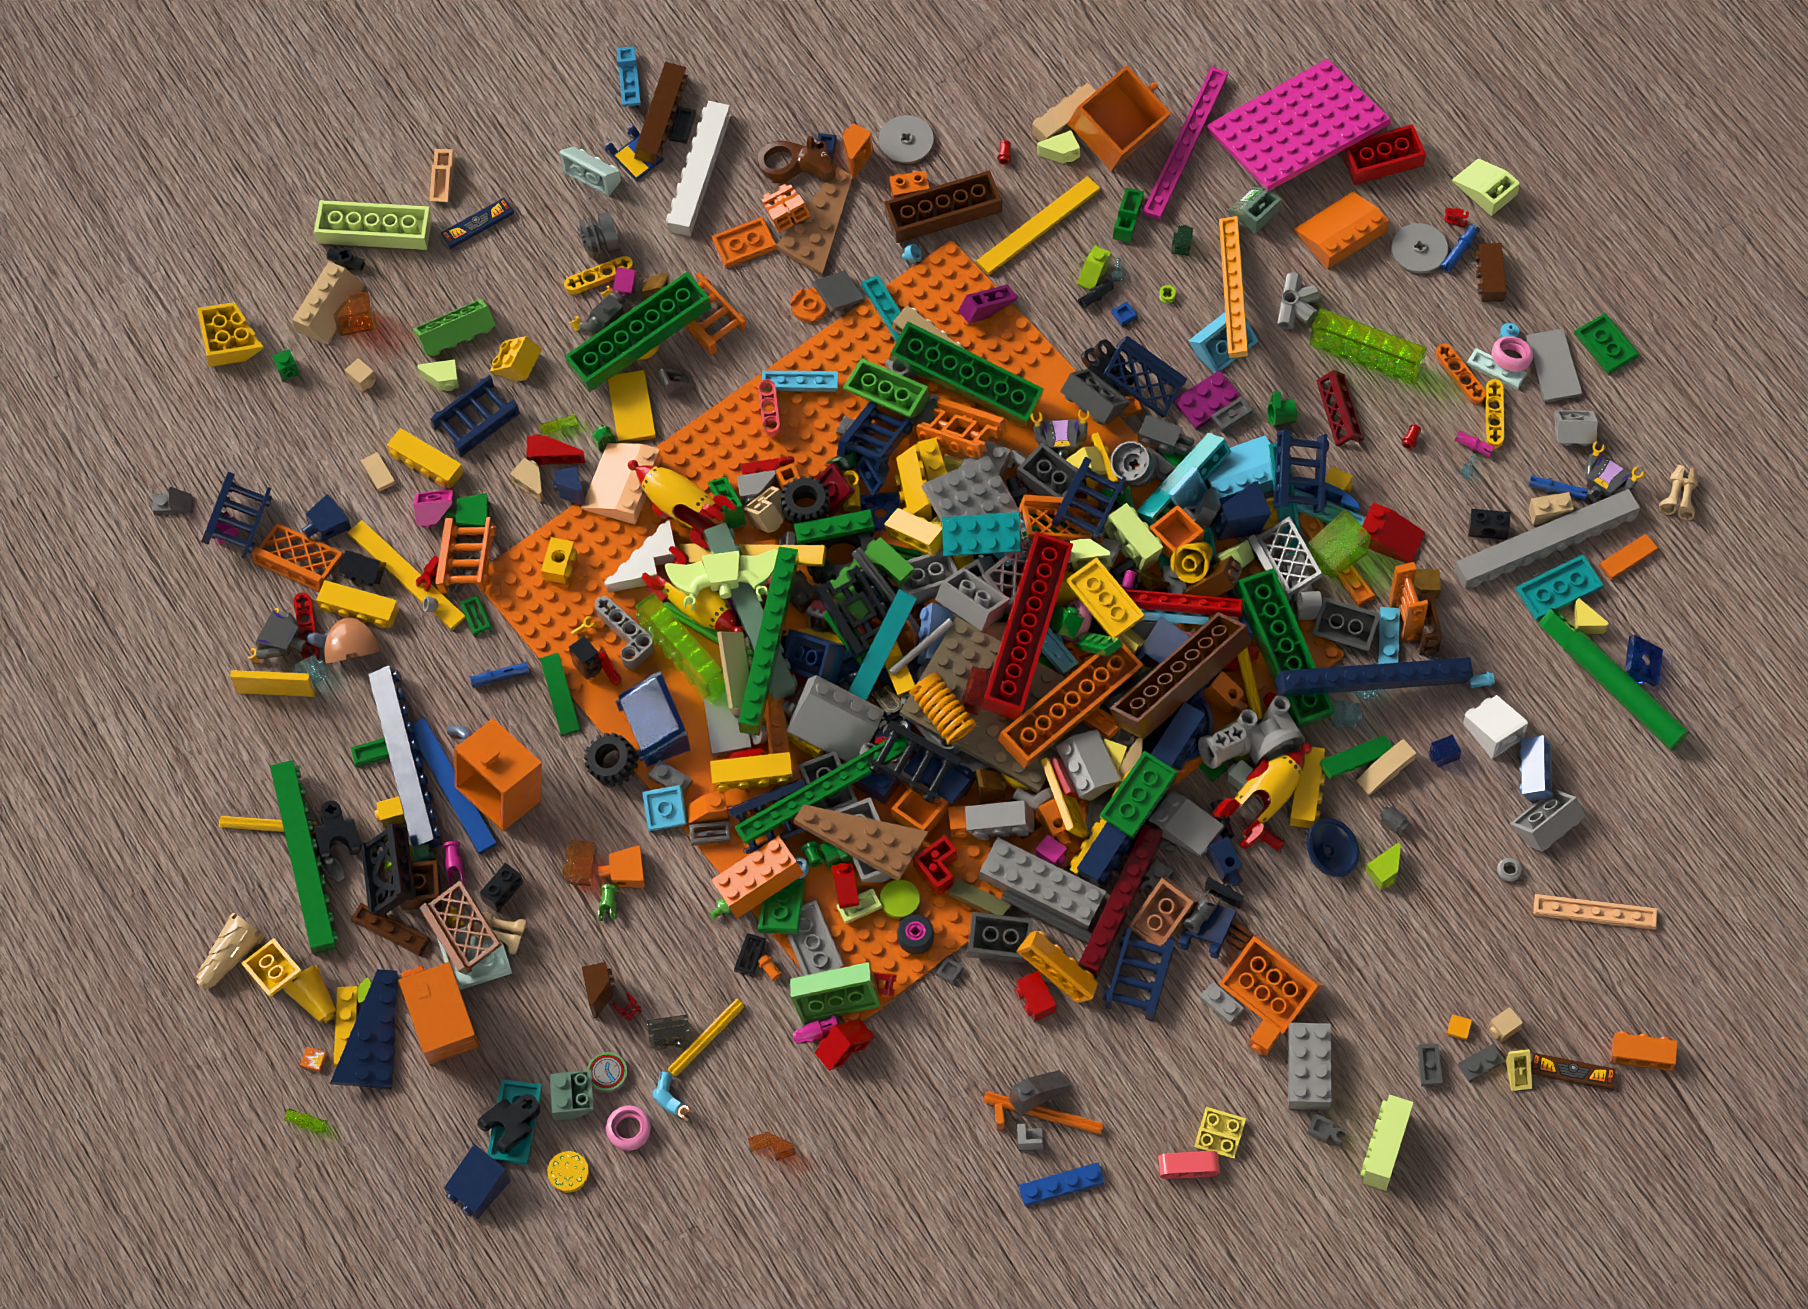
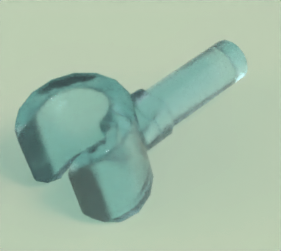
M1116 258V270L1111 271L1113 282L1122 280L1120 258Z
M1473 454L1467 464L1465 463L1462 466L1460 474L1466 479L1474 472L1471 466L1477 457L1476 454Z

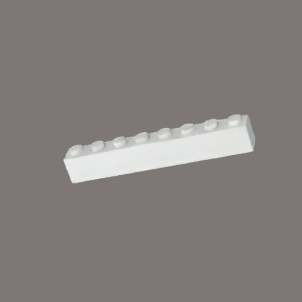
M708 101L707 107H704L702 110L703 119L697 125L698 134L692 140V151L687 155V166L682 170V181L677 185V196L673 198L671 214L668 213L666 218V224L671 233L691 237L731 116L730 105Z

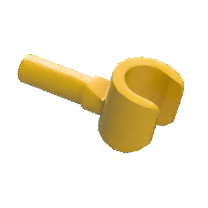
M585 617L583 624L573 630L571 634L575 636L586 628H597L598 623L590 624L591 620L595 617Z

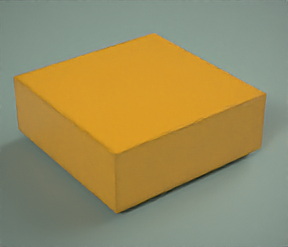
M1452 1014L1447 1036L1466 1041L1472 1020Z

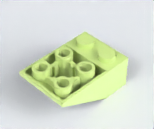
M1477 159L1452 179L1455 185L1491 216L1518 195L1520 182L1509 172L1481 159Z

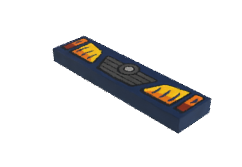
M502 198L442 231L441 236L449 248L452 249L513 215L514 211L506 199Z

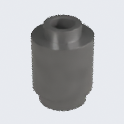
M1393 806L1390 808L1386 807L1379 815L1382 817L1380 822L1399 835L1410 824L1407 817Z

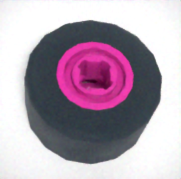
M915 914L905 917L899 923L897 929L899 945L910 954L916 955L926 952L933 944V925L922 915Z

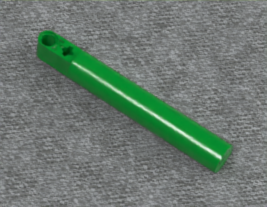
M1551 608L1539 621L1540 627L1563 647V651L1670 751L1677 748L1686 739L1690 731L1583 631H1579L1560 612Z

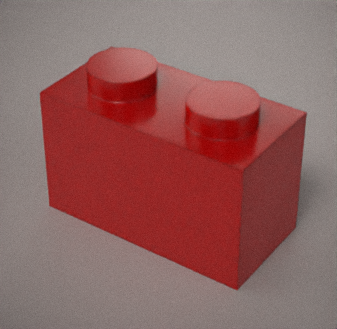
M1039 971L1016 980L1015 993L1019 1000L1022 999L1024 1001L1025 1013L1028 1017L1031 1016L1034 1022L1056 1012V1003Z

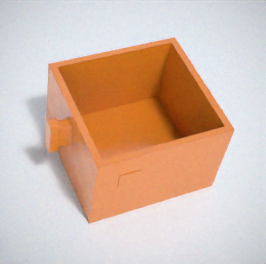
M1126 65L1076 108L1067 125L1077 133L1109 170L1113 171L1162 128L1171 112L1153 94L1158 85L1153 82L1147 87Z
M494 718L454 748L455 788L502 832L541 802L542 762Z
M450 962L424 970L423 966H419L401 973L403 978L398 981L423 1054L429 1065L480 1047Z

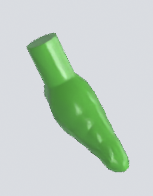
M721 898L717 901V908L710 913V916L715 920L721 914L731 913L732 911L724 899Z

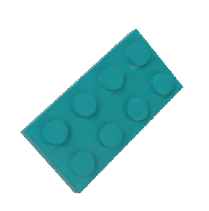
M1020 512L942 517L944 557L1022 552Z
M1582 554L1517 586L1515 591L1534 620L1538 621L1551 608L1558 611L1576 602L1579 598L1582 599L1603 589L1604 585Z
M501 1079L497 1103L503 1099H508L513 1104L521 1096L530 1094L536 1097L540 1105L543 1086L542 1084ZM527 1105L526 1108L531 1109L532 1106ZM537 1118L529 1123V1126L533 1129L532 1133L507 1154H500L497 1150V1142L504 1136L505 1128L500 1126L493 1127L487 1154L498 1162L528 1165Z

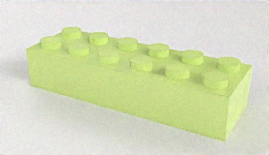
M320 200L314 233L318 244L427 250L432 215L428 206Z

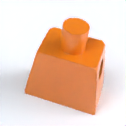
M1223 671L1210 681L1209 686L1203 692L1205 699L1225 713L1233 708L1237 713L1241 714L1248 707V705L1240 700L1244 691Z
M1055 798L1038 806L1036 816L1046 834L1058 840L1065 847L1071 844L1072 840L1068 835L1069 831L1066 830Z
M640 845L610 853V865L598 866L599 878L611 877L612 885L619 888H645Z

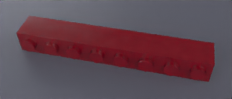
M1145 824L1079 960L1078 966L1083 970L1089 971L1096 979L1163 840L1162 831Z

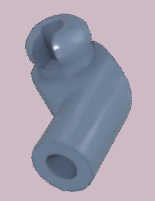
M329 631L325 635L310 633L307 636V642L323 648L325 647Z
M448 725L447 734L460 736L462 738L461 742L472 735V732L465 726Z

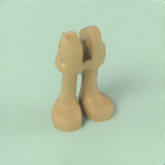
M1678 465L1670 477V482L1673 484L1671 493L1668 498L1660 502L1659 511L1665 515L1674 514L1678 505L1680 489L1683 487L1684 492L1678 509V516L1684 520H1691L1695 516L1691 495L1693 489L1698 485L1697 471L1694 468H1690L1687 478H1683L1685 466Z
M482 912L490 927L501 928L514 933L507 934L493 930L498 940L508 945L509 953L516 955L527 920L519 919L516 922L503 921L493 918L491 913ZM475 920L474 923L476 924H474L473 932L481 933V925L483 924L481 921ZM470 923L467 924L466 931H468ZM473 935L476 939H480L479 935Z

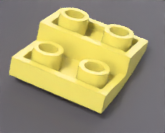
M1206 1107L1194 1147L1207 1151H1216L1220 1155L1235 1159L1246 1118Z

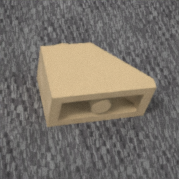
M524 458L510 473L511 481L514 485L542 503L544 498L540 467L536 462Z

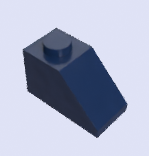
M863 455L855 468L871 495L876 496L885 483L890 467L887 464L882 466L877 472L875 471L876 460Z
M577 467L554 471L556 479L552 480L554 491H559L560 498L585 505Z

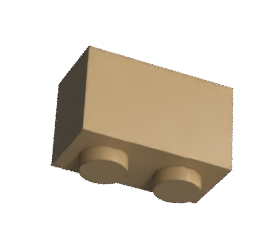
M1569 492L1531 498L1529 505L1533 526L1549 523L1572 513L1574 510Z

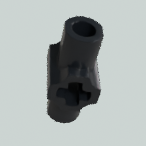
M345 247L341 250L330 248L327 252V260L339 263L341 267L347 270L356 269L362 271L365 266V259L353 256L349 248Z
M1012 477L1006 480L1009 493L1019 508L1023 496L1028 495V491L1025 485H1020L1018 477Z

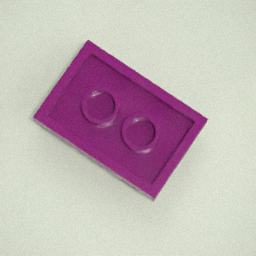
M1219 370L1176 397L1173 403L1197 430L1211 421V415L1235 401L1241 395Z

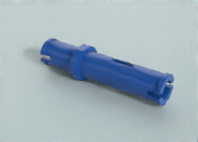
M1470 224L1464 235H1461L1458 239L1459 242L1440 265L1443 271L1447 267L1446 273L1452 271L1467 248L1471 247L1472 241L1477 234L1480 233L1478 226L1475 230L1473 229L1475 224Z
M1531 475L1528 486L1545 490V493L1561 494L1569 492L1570 497L1583 501L1586 500L1588 493L1587 488L1553 481V478L1545 479Z
M527 662L494 671L486 670V673L470 676L472 688L487 684L491 686L494 685V682L530 674Z

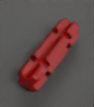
M606 651L599 652L601 666L613 686L622 682L621 677L608 658Z

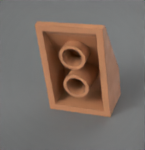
M1161 878L1128 928H1131L1133 932L1148 943L1159 946L1165 945L1167 938L1171 939L1183 925V922L1190 917L1193 908L1199 900L1171 879Z

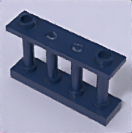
M490 375L479 380L474 387L430 418L434 430L442 426L456 441L453 445L456 454L460 458L520 414L518 404L514 400L505 403L492 389L494 383ZM485 393L500 407L494 414H490L477 400ZM470 404L485 418V421L479 425H475L462 411ZM455 415L470 429V432L464 436H460L447 422Z
M870 401L840 438L837 455L844 457L848 451L857 452L876 460L875 471L878 472L882 466L887 465L889 457L907 434L910 435L914 424H912V418L907 417L902 422L880 413L877 409L878 404ZM877 419L899 429L893 432L871 422ZM871 430L890 438V440L886 443L863 432ZM861 440L882 449V451L877 453L855 444V442Z
M1288 429L1277 432L1274 509H1282L1288 506L1289 503L1314 505L1313 513L1324 511L1327 503L1325 497L1326 457L1329 449L1328 434H1323L1317 437V441L1293 438L1291 430ZM1290 447L1315 448L1316 460L1292 457L1290 455ZM1289 466L1314 467L1315 479L1291 476L1289 474ZM1290 484L1314 486V498L1290 495L1288 493V486Z
M1084 457L1051 524L1058 527L1061 520L1064 522L1067 520L1092 533L1091 540L1095 541L1096 538L1100 540L1105 530L1102 526L1117 496H1122L1126 488L1123 485L1126 477L1123 476L1119 484L1091 471L1092 468L1089 465L1092 460ZM1083 477L1086 479L1088 477L1115 491L1112 498L1084 485V482H1082ZM1082 492L1108 506L1103 513L1078 500L1074 494ZM1068 506H1075L1100 519L1098 526L1095 527L1070 514V511L1067 510Z
M227 472L201 542L208 545L211 538H218L242 547L244 551L241 558L245 559L247 553H252L255 542L252 540L264 507H268L271 502L272 496L269 495L271 488L268 487L264 495L236 485V482H233L235 474ZM228 492H235L261 502L259 510L230 500V497H227ZM229 507L255 517L253 526L224 515L225 513L221 512L222 508ZM222 522L250 533L248 540L245 541L221 532L219 528H216V524H221Z
M798 779L731 806L727 808L728 813L731 817L735 816L736 819L738 818L739 822L742 823L747 820L746 811L754 808V811L759 813L765 810L766 803L771 801L773 804L784 799L783 796L792 794L805 787V782L803 779ZM791 820L783 824L786 832L779 834V837L783 840L803 831L806 833L810 832L801 827L793 828ZM772 830L766 833L767 840L756 843L754 840L743 851L745 854H751L777 836H775Z
M1128 928L1127 933L1121 936V953L1110 989L1105 990L1103 1000L1106 1001L1107 1009H1110L1112 1001L1141 1008L1146 1012L1145 1019L1153 1021L1175 948V940L1167 938L1166 944L1159 946L1131 938L1132 929ZM1128 946L1158 953L1162 957L1161 962L1153 964L1127 957ZM1123 964L1154 972L1153 974L1156 975L1155 982H1146L1120 975ZM1117 983L1148 990V993H1151L1150 999L1143 1001L1115 993Z

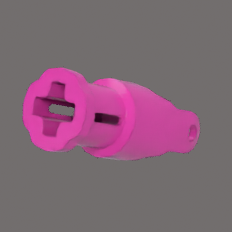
M449 841L442 845L446 854L445 867L450 887L453 886L452 875L457 870L460 871L461 880L466 884L463 859L459 853V841Z
M835 1015L831 1019L822 1022L815 1021L807 1024L802 1029L796 1030L793 1033L794 1041L802 1043L824 1038L825 1035L830 1034L829 1030L835 1024H838Z

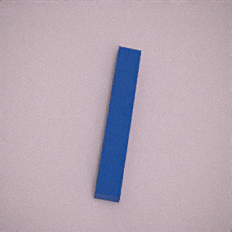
M425 718L413 723L415 727L414 737L419 743V750L479 855L497 846L477 808L455 788V770Z

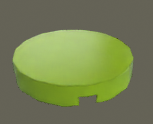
M906 880L889 882L883 887L880 894L882 910L894 919L913 915L920 905V894L917 887Z

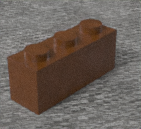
M1502 243L1479 244L1478 251H1475L1474 255L1475 262H1478L1476 278H1480V283L1477 286L1478 295H1481L1482 302L1504 301L1506 283Z

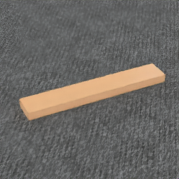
M1535 894L1533 916L1656 930L1658 909Z

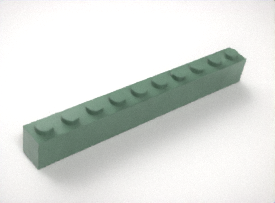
M726 522L704 530L705 540L711 554L739 551L740 556L742 555L739 544L735 545L734 539H736L732 528L728 529ZM739 582L738 588L731 589L732 596L730 599L745 631V635L749 638L754 654L764 613L761 606L763 601L758 600L755 590L749 583ZM781 642L770 686V694L772 699L776 701L782 697L787 698L795 695V687L798 686L795 675H790L789 670L791 667L788 659H784L782 656L784 650Z

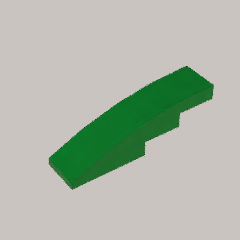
M559 653L541 657V665L561 736L580 731Z

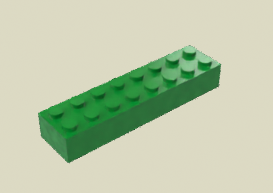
M685 272L566 354L567 365L590 393L712 308L710 299L691 275Z
M908 321L890 353L891 361L1024 427L1027 426L1030 415L1034 412L1043 395L1044 388Z
M1272 568L1238 580L1234 590L1238 599H1243L1242 609L1260 647L1276 689L1275 678L1281 671L1317 668L1275 569ZM1328 693L1285 696L1290 702L1287 712L1298 728L1329 718L1335 712Z

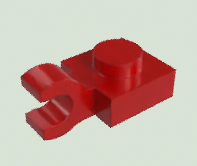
M435 555L423 569L424 573L416 579L417 587L421 583H426L424 586L426 592L430 590L431 582L437 576L439 558Z

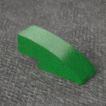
M1126 188L1114 226V240L1131 243L1144 191Z

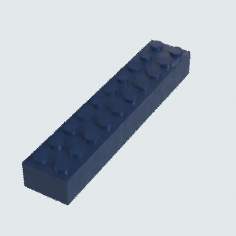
M1184 702L1151 755L1176 771H1181L1186 764L1185 758L1189 753L1192 754L1197 746L1196 741L1199 737H1203L1208 729L1206 727L1205 714ZM1165 794L1163 795V797H1162V798L1160 799V801L1158 802L1159 804H1160L1161 801L1163 800ZM1154 810L1151 812L1147 820H1149L1150 817L1153 815ZM1106 822L1077 867L1079 877L1099 888L1106 887L1111 880L1110 874L1114 869L1117 870L1121 865V857L1132 848L1133 839ZM1143 826L1140 828V830H1139L1138 833L1136 834L1137 837L1139 836V834H1140V832H1141Z

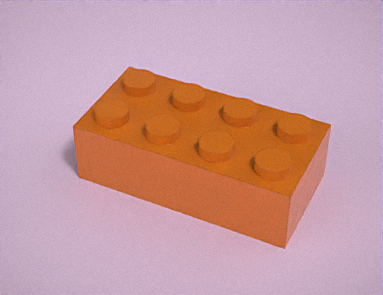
M778 835L711 879V881L737 919L803 876L804 873Z

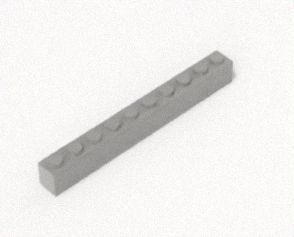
M1627 489L1456 561L1454 571L1464 589L1469 587L1475 588L1483 581L1494 580L1502 573H1510L1521 565L1527 566L1535 559L1546 558L1554 551H1562L1573 543L1579 544L1587 537L1598 536L1602 531L1614 529L1625 521L1631 522L1636 519L1640 507L1630 490Z

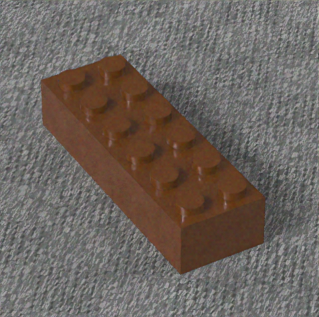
M989 170L885 201L884 206L885 215L895 241L900 243L1002 212V199Z

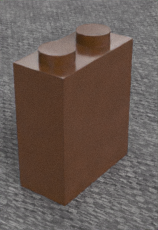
M1232 555L1209 567L1203 579L1190 583L1185 593L1188 595L1217 597L1235 587L1242 572L1240 563Z

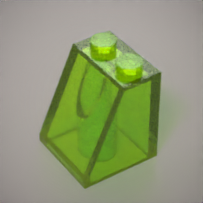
M1345 509L1309 541L1307 547L1321 572L1330 579H1333L1367 555L1371 536Z

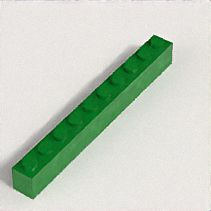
M781 546L778 548L738 721L740 733L760 735L798 568V549Z
M293 760L270 765L312 954L337 949L335 942L339 941L336 929L332 930L331 923H335L332 911L328 912L327 908L330 900L328 892L324 893L323 886H326L324 874L320 875L318 869L322 868L320 857H316L314 851L318 849L315 838H311L310 833L314 829L312 821L307 820L306 816L310 811L308 803L303 802L302 796L306 795L303 784H299L298 778L302 777L299 766L295 767Z

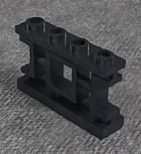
M858 565L846 572L849 581L834 589L831 582L828 581L826 584L816 587L815 590L816 595L855 659L861 656L862 653L869 651L870 647L866 641L876 636L881 627L873 629L869 621L876 618L878 613L883 622L888 612L885 604L879 602L876 597L878 593L874 586L868 584L866 580L868 577L865 571L859 569ZM858 580L864 592L862 591L853 596L849 588L854 586ZM842 592L846 601L839 604L838 609L832 597ZM861 599L869 615L854 622L846 607ZM863 626L867 634L860 637L858 642L852 631Z

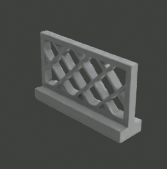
M1290 516L1256 537L1253 534L1248 538L1265 570L1275 569L1288 602L1292 600L1291 596L1324 576ZM1290 524L1289 534H1282V529ZM1270 536L1275 537L1272 545L1265 544L1264 540ZM1280 537L1287 538L1284 547L1277 546ZM1292 539L1299 540L1297 549L1289 547ZM1275 550L1283 551L1280 559L1273 558ZM1287 552H1295L1292 561L1285 560ZM1300 553L1307 554L1305 563L1297 562ZM1283 564L1291 565L1288 573L1281 572ZM1295 566L1303 567L1301 575L1293 574ZM1308 568L1316 570V573L1310 577L1305 576ZM1291 578L1299 579L1297 585L1292 588L1289 587Z
M1027 537L1021 542L1022 550L1026 551L1025 560L1017 559L1018 552L1008 553L982 575L987 584L1002 594L1003 587L1011 589V597L1005 610L1006 614L1010 613L1018 588L1016 586V576L1021 577L1022 573H1017V563L1025 564L1031 539L1033 538ZM1005 561L1013 562L1012 571L1004 570ZM992 572L999 573V583L994 582L989 576ZM1004 574L1012 575V585L1003 584Z

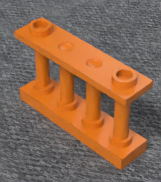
M698 272L696 273L697 284L709 295L710 303L715 302L720 309L704 321L697 323L694 320L686 325L685 328L712 356L717 352V340L737 326L743 333L746 331V319L741 313L738 314L714 289L706 276L703 277ZM725 314L732 320L713 335H708L705 331V328Z
M486 517L485 527H458L453 518H445L435 582L440 593H448V587L451 584L477 583L481 593H485L486 585H489L488 570L493 536H496V525H493L490 517ZM484 534L483 543L455 542L456 537L459 535ZM456 551H481V558L454 560L453 554ZM454 567H479L478 575L451 576V569H454Z
M1415 562L1395 566L1389 597L1390 607L1399 608L1404 621L1401 636L1402 642H1414L1421 638L1428 606L1427 600L1419 602L1413 585L1417 569Z

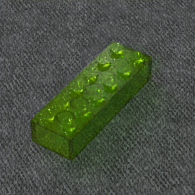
M1320 308L1311 328L1309 345L1315 349L1324 350L1336 357H1343L1352 363L1364 365L1370 370L1383 372L1387 376L1399 378L1405 383L1416 384L1424 367L1427 347Z
M654 592L635 605L637 611L635 615L640 621L638 624L646 632L650 633L652 641L656 646L660 645L663 648L662 652L666 658H672L675 668L679 672L683 671L686 674L685 678L691 686L694 684L698 688L697 692L703 699L707 698L711 703L726 692L723 670Z

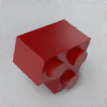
M944 835L913 857V867L937 896L944 893L954 884L953 875L946 867L958 859L957 849Z
M861 1019L849 1020L844 1024H835L829 1030L830 1034L819 1042V1047L814 1053L828 1071L841 1068L852 1054L864 1051L875 1036Z

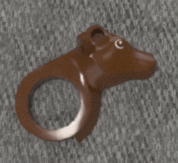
M808 136L807 146L778 140L764 146L758 154V166L761 173L766 178L772 179L773 183L787 182L801 172L817 175L826 181L832 180L836 175L831 165L826 143L823 141L815 142L813 136ZM784 151L792 155L791 162L784 168L771 169L766 166L768 157L773 153Z

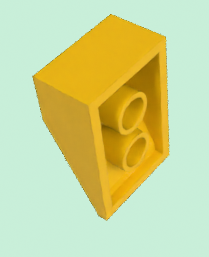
M274 938L241 963L270 998L303 973Z

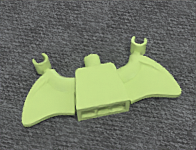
M773 549L756 556L741 555V559L739 551L703 555V563L701 561L688 565L667 563L665 564V569L675 587L684 594L689 595L684 598V609H686V605L692 604V611L695 610V597L705 587L710 586L711 591H719L720 598L726 599L732 596L731 589L739 587V582L749 583L753 589H756L758 600L762 602L761 595H768L767 588L762 585L773 574L778 551Z

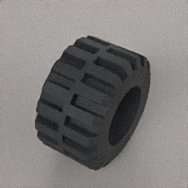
M801 476V479L796 477L792 483L790 481L787 483V488H783V494H781L782 512L790 525L827 518V515H829V491L824 483L821 484V480H814L811 476L809 478ZM802 498H811L816 501L815 504L806 508L796 505V502Z
M604 733V737L601 735L596 736L597 740H592L590 742L592 744L591 747L587 746L586 748L588 754H584V759L587 761L585 766L588 768V772L606 786L607 784L615 786V783L620 786L624 780L628 782L630 780L628 777L630 775L634 776L635 772L633 770L638 767V764L635 762L638 761L636 749L623 736H618L616 733L611 735ZM612 751H619L620 758L617 764L611 768H603L605 756Z

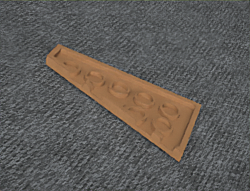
M839 167L835 169V177L832 180L826 181L807 205L811 216L797 224L794 222L793 226L789 228L776 245V250L821 277L824 274L853 179L851 174Z
M805 804L793 821V824L897 881L901 879L928 834V831Z

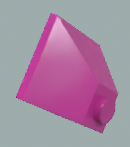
M453 489L415 493L413 505L417 526L429 528L440 520L452 504Z

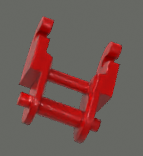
M1447 208L1444 221L1452 223L1454 226L1465 227L1468 221L1464 220V223H1462V219L1468 218L1469 212L1467 211L1464 215V209Z
M626 991L625 995L630 1000V1004L624 1009L616 1006L614 1002L612 1006L622 1017L625 1015L626 1020L632 1021L631 1017L635 1013H641L642 1011L640 1009L641 1006H637V1001ZM633 1006L635 1009L628 1014L626 1010Z

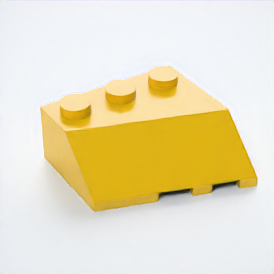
M235 302L197 308L208 367L244 362L264 349Z
M915 444L896 458L897 474L894 477L896 486L901 488V491H898L900 502L905 504V508H902V510L910 511L913 515L919 518L923 517L930 522L932 521V505L921 487L927 481L924 479L923 462L920 461L919 444Z

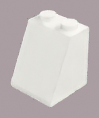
M1496 695L1493 698L1485 699L1476 709H1469L1465 713L1463 724L1489 757L1494 759L1520 742L1521 739H1524L1528 722Z

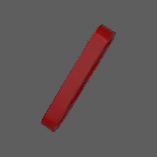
M305 592L295 595L293 602L300 632L299 638L303 639L305 633H317L311 598ZM302 599H305L306 609L302 610L300 603ZM305 615L311 617L307 623L300 621L301 617ZM305 640L306 645L301 652L305 662L314 663L320 657L319 647L309 644ZM308 646H311V649L313 651L312 656H308Z

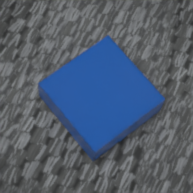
M1128 302L1111 310V314L1121 327L1137 319L1138 316Z

